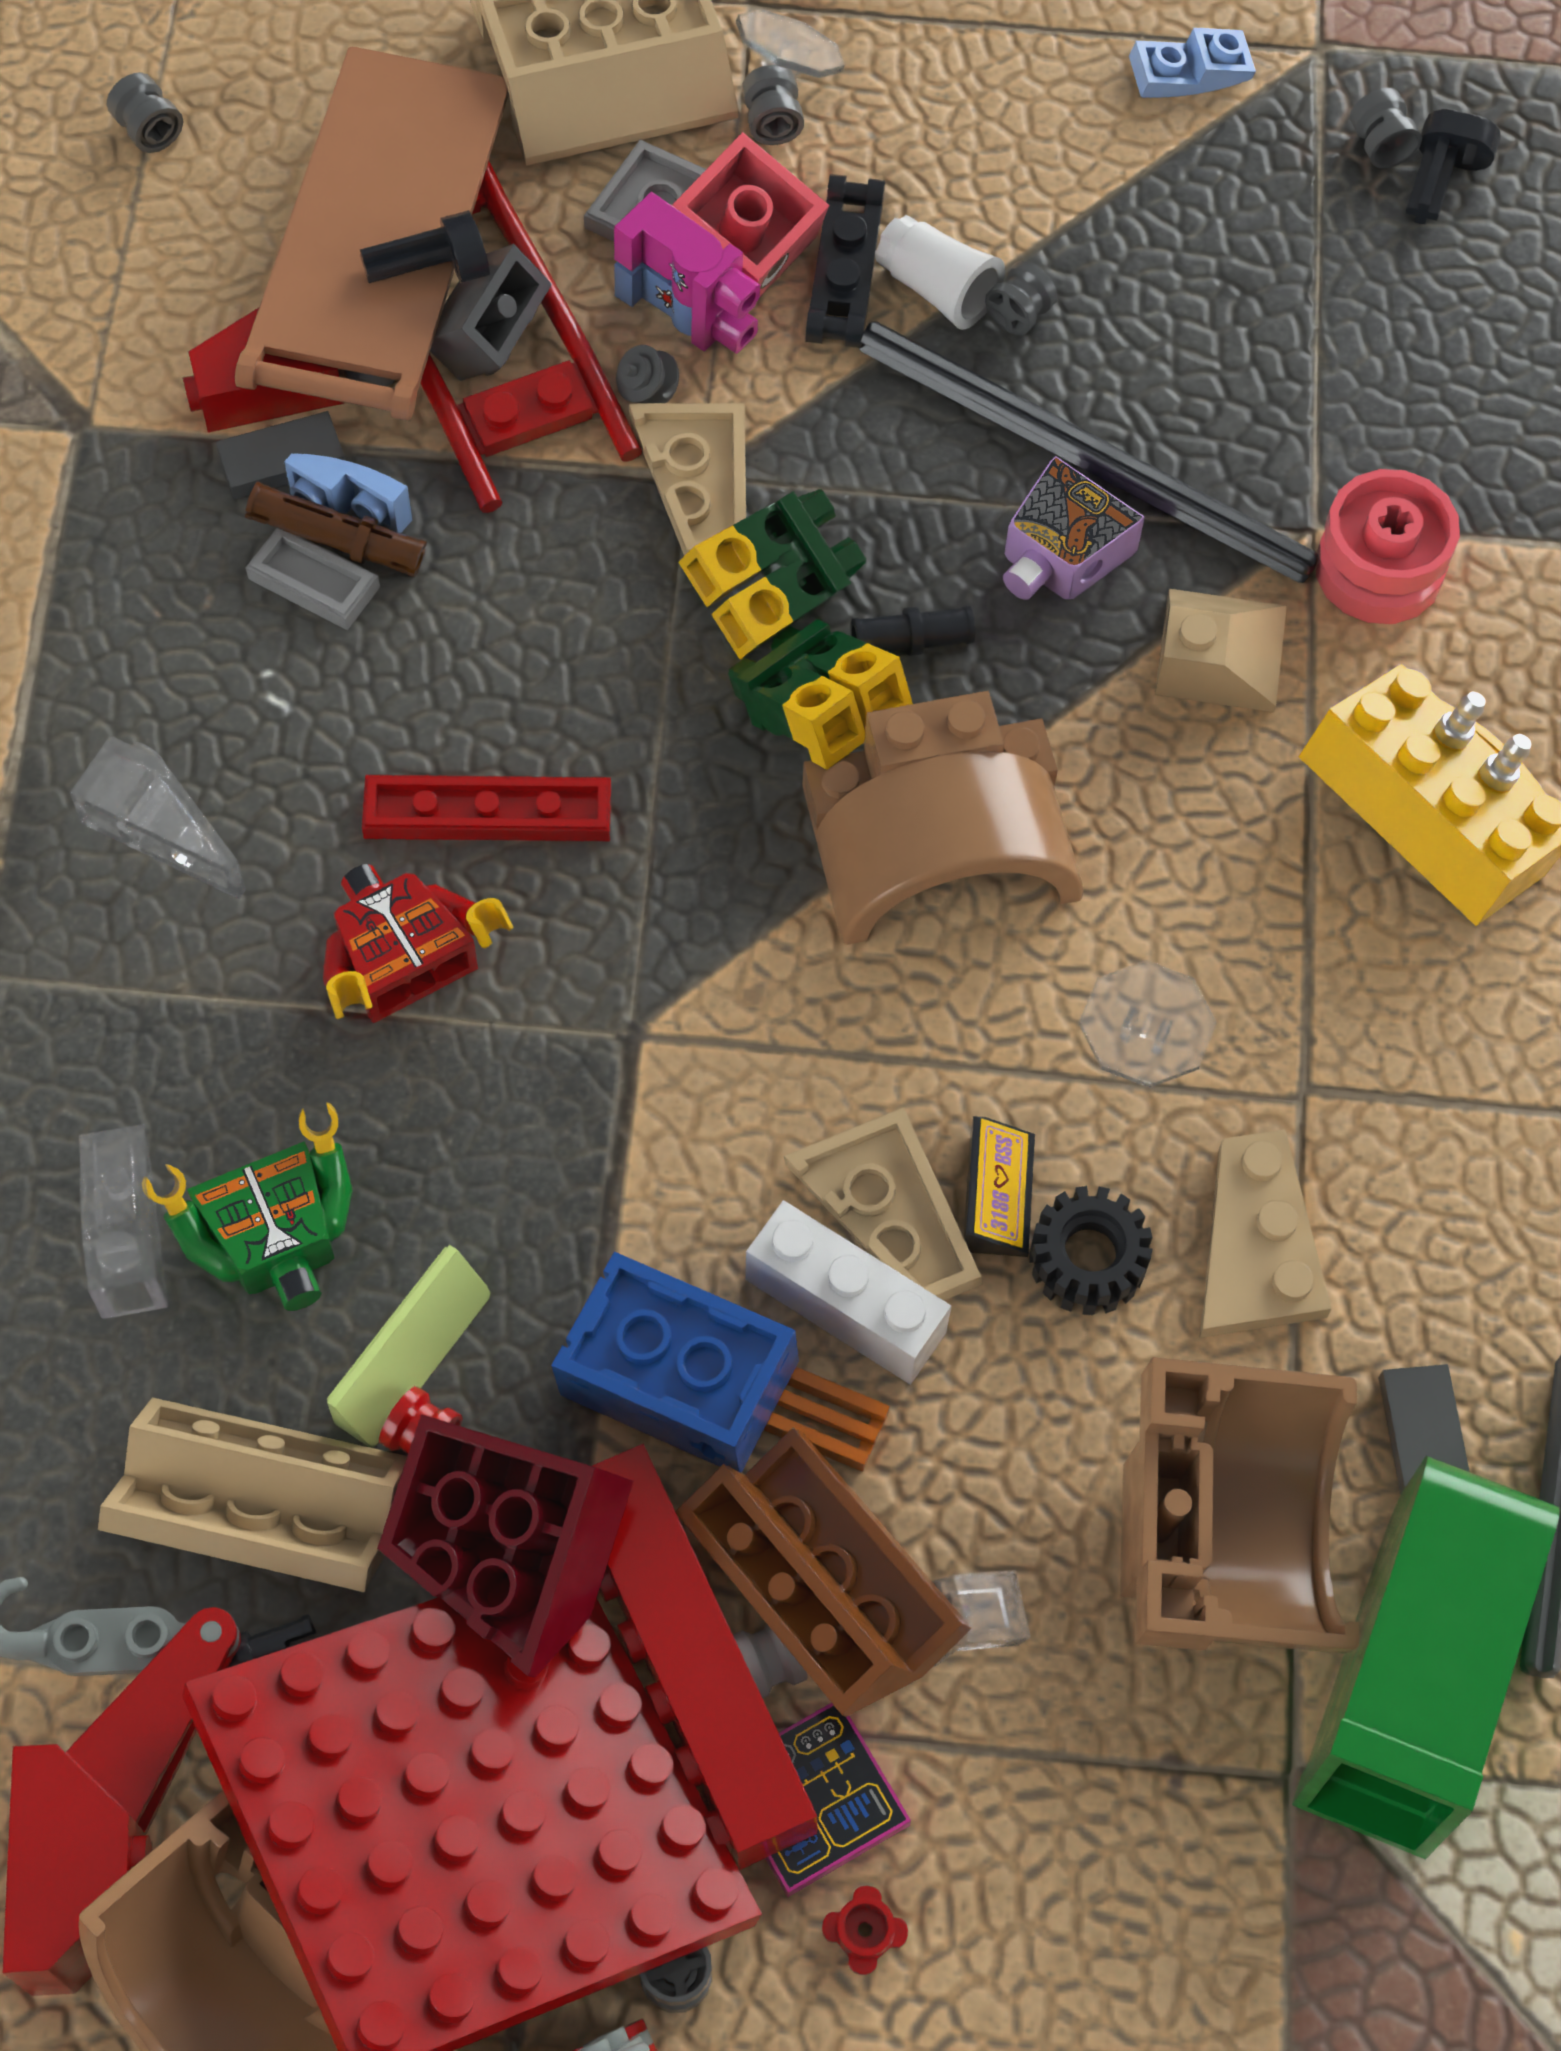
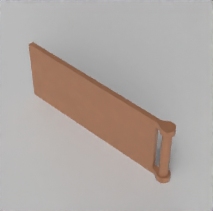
M352 46L348 48L247 345L240 353L235 372V384L237 387L255 390L257 385L390 411L391 417L405 421L412 419L419 385L454 275V268L451 261L368 283L360 257V249L440 228V218L467 210L472 215L509 96L503 76ZM265 354L398 380L399 382L396 388L267 363L263 362Z

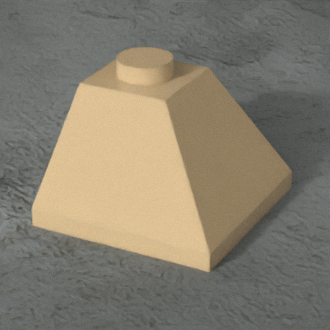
M1169 589L1155 695L1274 712L1277 701L1287 605Z

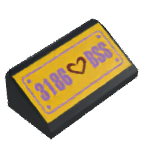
M973 1116L970 1131L964 1240L971 1253L1028 1257L1035 1134L987 1117Z

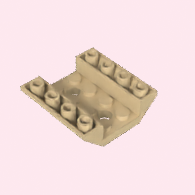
M470 0L483 41L492 42L510 97L512 126L526 166L635 142L640 139L644 140L733 120L739 116L724 33L711 0ZM660 5L666 11L660 14H649L642 9L644 7ZM554 28L559 32L557 36L551 38H544L535 34L539 30Z

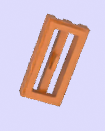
M796 1367L787 1385L871 1420L869 1424L863 1423L785 1389L777 1405L860 1439V1445L858 1448L774 1412L767 1422L764 1431L783 1438L794 1427L804 1433L823 1456L863 1472L888 1416L890 1406Z

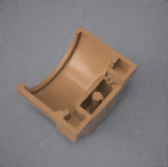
M989 691L867 712L864 751L849 753L828 770L815 764L812 760L803 762L802 787L841 940L844 944L850 945L868 941L870 931L876 922L890 909L909 897L931 887L970 876L991 873L1032 875L1050 882L1057 888L1060 905L1077 902L1082 899L1083 884L1054 788L1058 769L1043 718L999 726Z
M1158 1357L1151 1358L1141 1374L1140 1440L1123 1464L1120 1597L1136 1598L1135 1644L1205 1651L1214 1641L1341 1654L1350 1653L1359 1646V1622L1349 1621L1345 1623L1337 1609L1331 1582L1329 1558L1332 1486L1341 1439L1349 1416L1357 1405V1382L1354 1378Z
M223 1790L80 1913V1941L91 1974L109 2008L140 2051H338ZM219 1873H228L246 1884L240 1899L232 1909L229 1908L216 1881L215 1875Z

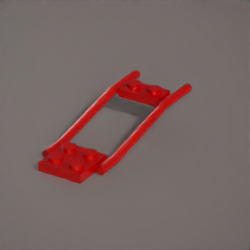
M488 161L472 215L481 212V207L487 205L508 245L514 244L552 283L541 304L574 363L568 360L467 396L463 398V403L457 405L429 353L420 384L439 419L483 513L493 512L500 508L503 503L481 457L483 454L486 458L592 419V415L595 413H599L623 462L632 461L642 453V449L596 354L506 196L490 161Z

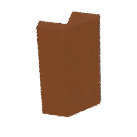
M794 1427L745 1475L722 1464L675 1511L843 1716L847 1717L922 1678L972 1629L804 1433Z

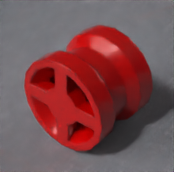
M414 1386L399 1399L391 1410L381 1429L379 1442L391 1451L402 1449L409 1453L421 1414L458 1426L462 1424V1414L452 1408L440 1409L431 1403L429 1393L418 1386Z

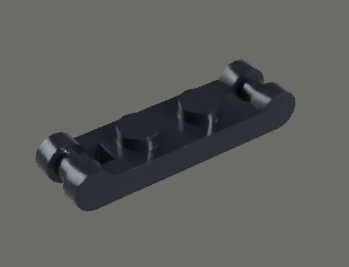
M830 174L826 203L830 206L823 220L811 303L807 317L805 342L823 344V340L826 338L845 341V347L862 348L861 340L866 327L886 180L869 178L868 184L847 182V176ZM844 204L864 206V214L843 211Z

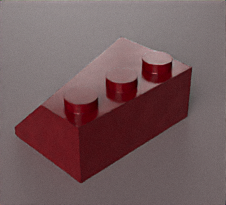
M421 1414L377 1549L432 1596L441 1598L467 1620L466 1624L483 1639L491 1640L512 1658L510 1662L523 1673L535 1678L591 1617L633 1480L587 1464Z

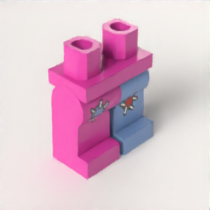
M652 191L614 226V260L617 261L614 264L615 296L631 307L641 298L645 299L669 315L673 325L681 333L691 336V343L704 352L717 340L737 354L756 336L758 320L748 313L755 307L760 297V284L742 273L743 252L730 243L723 249L720 241L714 235Z

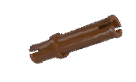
M260 482L255 483L246 505V519L267 524L313 542L333 547L350 554V559L360 564L365 563L367 560L415 578L425 555V547L427 545L425 540H419L380 526L376 518L367 515L363 519L352 515L349 516L318 503L281 492Z

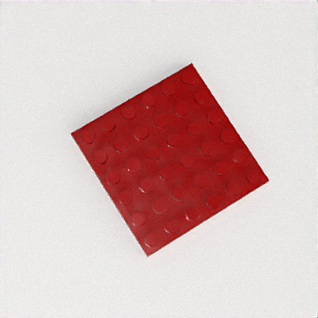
M435 1598L185 1682L182 1698L338 2051H454L756 1926L762 1913L726 1844L715 1843L704 1819V1815L709 1813L695 1785L688 1784L673 1751L676 1748L665 1727L661 1724L642 1683L597 1598L591 1617L535 1678L527 1676L510 1662L512 1658L491 1640L483 1639L466 1624L467 1620L441 1598Z

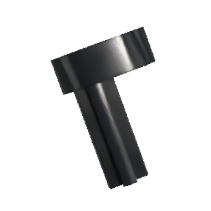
M1448 109L1436 110L1428 114L1421 132L1422 142L1419 147L1423 156L1406 207V214L1416 216V223L1425 225L1427 219L1437 221L1454 167L1478 171L1492 165L1500 143L1501 131L1489 119Z
M467 210L440 218V228L360 249V257L368 283L451 261L460 283L489 276L490 269L483 241L470 211Z

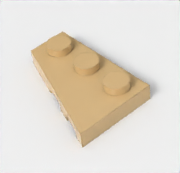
M745 403L628 404L629 419L684 556L695 545L746 518Z
M904 1107L784 1156L786 1166L867 1253L942 1300H947L982 1285L980 1272Z
M1286 1130L1223 1138L1218 1153L1211 1243L1207 1260L1205 1301L1199 1338L1327 1318L1332 1308Z

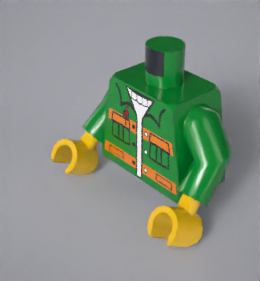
M327 1102L326 1105L331 1117V1124L322 1132L312 1131L307 1126L304 1108L301 1109L299 1114V1129L302 1135L314 1142L315 1148L310 1153L306 1142L303 1141L188 1188L187 1191L191 1200L186 1201L182 1197L186 1190V1180L183 1173L176 1167L165 1164L175 1180L173 1190L165 1196H157L147 1177L144 1176L142 1180L144 1194L150 1200L165 1206L167 1212L163 1216L164 1220L189 1261L222 1282H235L239 1280L248 1294H257L275 1286L283 1307L287 1311L306 1308L321 1297L322 1292L312 1270L329 1264L335 1259L331 1242L338 1239L345 1232L353 1189L342 1145L334 1143L333 1135L338 1128V1114L336 1109Z

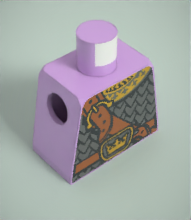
M1055 456L1049 462L1009 524L1004 554L1013 565L1004 573L1003 581L1012 594L1023 600L1030 599L1042 585H1045L1063 599H1074L1136 553L1145 517Z

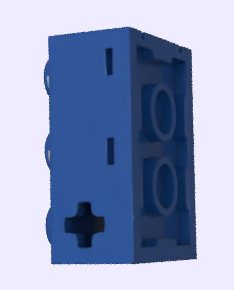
M613 1252L603 1270L605 1279L602 1277L598 1279L565 1339L568 1347L561 1346L551 1365L560 1395L720 1467L722 1464H725L742 1473L799 1362L796 1330L617 1252Z

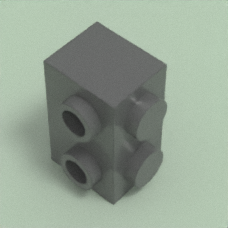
M514 244L487 253L490 275L463 283L459 281L444 304L430 352L459 381L482 374L489 376L501 369L508 360L512 349L526 326L535 316L537 308L552 285Z

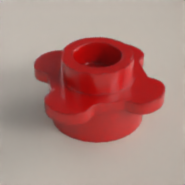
M861 1886L854 1891L853 1899L840 1912H830L825 1916L822 1923V1934L828 1942L837 1943L848 1956V1966L851 1971L859 1975H868L875 1971L877 1960L890 1948H900L906 1943L908 1927L903 1919L893 1917L889 1907L882 1902V1895L877 1888ZM863 1923L869 1924L872 1928V1933L868 1937H863L858 1932V1927Z

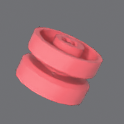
M1378 469L1358 475L1339 489L1330 507L1324 526L1325 531L1317 549L1316 578L1326 598L1349 616L1367 623L1396 624L1416 618L1435 602L1441 589L1449 563L1460 538L1459 515L1449 496L1427 478L1406 470Z

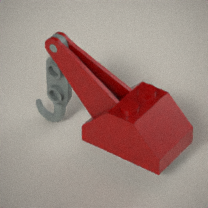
M24 1577L6 1579L0 1582V1606L11 1594L27 1588L28 1582ZM147 1606L74 1610L35 1629L24 1632H10L0 1624V1657L18 1661L30 1660L70 1676L139 1673L66 1752L58 1744L13 1746L2 1973L31 1996L76 1994L92 1977L80 1941V1913L153 1851L150 1836L146 1834L197 1732L182 1698L185 1682L228 1668L241 1643L240 1632L235 1621L227 1611L221 1608L209 1607L202 1609L193 1615L187 1623L178 1622L165 1609Z

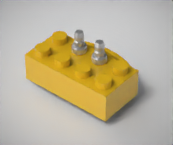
M1400 664L1331 707L1298 757L1477 926L1545 877L1560 858L1561 802L1552 796L1546 795L1537 780L1522 763L1529 755L1531 742L1526 736L1517 734L1508 739L1504 745L1486 728L1476 722L1485 707V699L1482 695L1471 692L1460 700L1457 708H1454L1440 700L1431 691L1430 682L1423 674L1407 669L1403 664Z

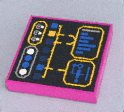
M832 1703L779 1732L817 1814L816 1835L766 1858L787 1897L906 1829L911 1824L909 1816L850 1716L841 1715Z

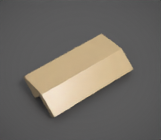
M152 1397L129 1427L124 1475L100 1506L98 1530L365 1592L384 1557V1554L377 1547L407 1456Z

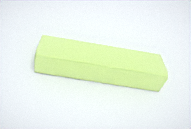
M451 1245L444 1247L327 1398V1404L334 1424L368 1447L373 1448L379 1444L381 1429L399 1399L412 1387L418 1386L421 1388L490 1298V1291L487 1285L456 1248Z

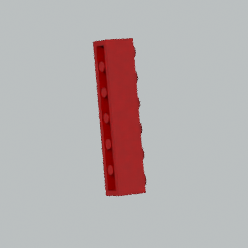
M644 1443L592 1465L593 1467L633 1480L599 1591L605 1602L617 1598L626 1618V1621L617 1624L621 1640L633 1664L643 1659L647 1664L654 1683L645 1686V1691L661 1724L664 1726L673 1722L683 1746L673 1751L688 1784H694L695 1787L702 1786L712 1808L709 1813L704 1815V1819L715 1843L726 1844L728 1850H731L739 1870L816 1835L817 1814Z

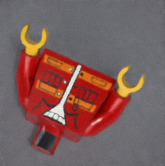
M363 864L350 870L341 880V886L351 901L338 907L333 913L337 931L332 933L326 940L323 983L326 987L335 1018H343V1009L347 1006L363 1004L368 1017L374 1024L477 970L478 963L475 943L471 935L475 936L479 945L486 949L492 944L489 936L490 932L499 928H504L508 931L514 928L500 900L487 898L476 903L436 884L425 886L413 873H405L384 884L375 868L370 864Z

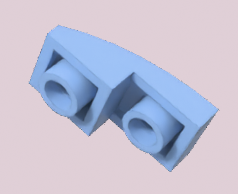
M1193 28L1186 43L1136 41L1129 54L1139 93L1143 98L1178 97L1215 91L1251 80L1256 72L1243 30Z
M291 453L284 461L290 495L301 497L347 514L352 508L360 519H363L365 515L376 518L378 525L400 534L413 521L408 487L385 474L350 461L312 454Z

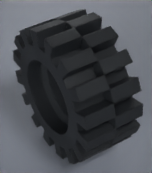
M1087 1186L1076 1187L1074 1196L1070 1199L1064 1191L1055 1197L1053 1207L1048 1204L1040 1214L1039 1223H1036L1029 1256V1263H1034L1032 1276L1036 1284L1041 1281L1045 1283L1043 1294L1050 1301L1056 1295H1059L1063 1298L1060 1308L1070 1312L1074 1303L1083 1305L1082 1315H1094L1096 1307L1103 1305L1105 1313L1114 1311L1121 1299L1126 1304L1134 1297L1136 1288L1141 1287L1151 1260L1153 1249L1149 1247L1153 1237L1150 1227L1144 1229L1142 1227L1145 1215L1140 1208L1131 1213L1128 1210L1130 1199L1123 1194H1120L1116 1202L1107 1199L1110 1191L1109 1188L1099 1186L1096 1196H1088ZM1082 1230L1100 1232L1106 1235L1113 1243L1116 1258L1109 1267L1100 1271L1092 1272L1080 1269L1071 1262L1066 1253L1065 1244L1074 1233Z

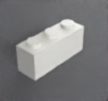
M784 1200L746 1251V1281L910 1385L947 1332L951 1311L950 1304Z

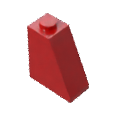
M259 307L188 351L194 375L182 377L190 411H203L208 433L341 405L344 402L257 385L255 390L236 386L235 372L240 353L247 345ZM265 354L263 362L339 377L338 368Z

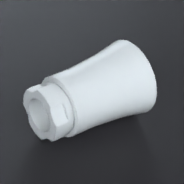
M908 215L900 219L894 218L881 234L880 243L875 251L876 261L882 267L889 270L895 279L917 292L961 330L972 327L987 313L988 310L985 304L986 294L996 283H1001L1004 280L1005 265L1002 259L973 249L945 235L928 223L918 222Z

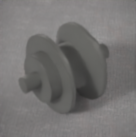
M637 345L629 349L620 360L616 373V384L619 393L624 399L633 403H667L676 392L679 382V368L674 357L667 352L656 351L648 345Z

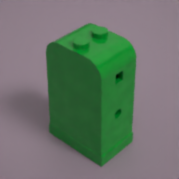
M1429 1456L1424 1457L1403 1490L1387 1526L1355 1622H1359V1646L1350 1653H1344L1307 1767L1301 1775L1292 1806L1425 1860L1472 1813L1483 1780L1482 1771L1556 1532L1560 1514L1558 1506Z

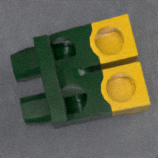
M822 489L799 497L792 491L777 502L768 505L695 545L678 562L707 608L756 576L763 575L762 579L727 599L711 614L739 659H742L788 626L834 598L851 584L849 579L866 563V557L856 541L850 537L829 548L819 532V528L836 517L834 507Z
M816 619L801 631L788 626L774 636L771 645L772 652L758 662L744 658L732 666L728 672L735 696L745 703L752 725L763 731L767 729L777 736L784 734L808 748L812 762L826 770L864 743L867 712L913 704L899 656L843 632L835 631L831 633L829 624L819 619Z

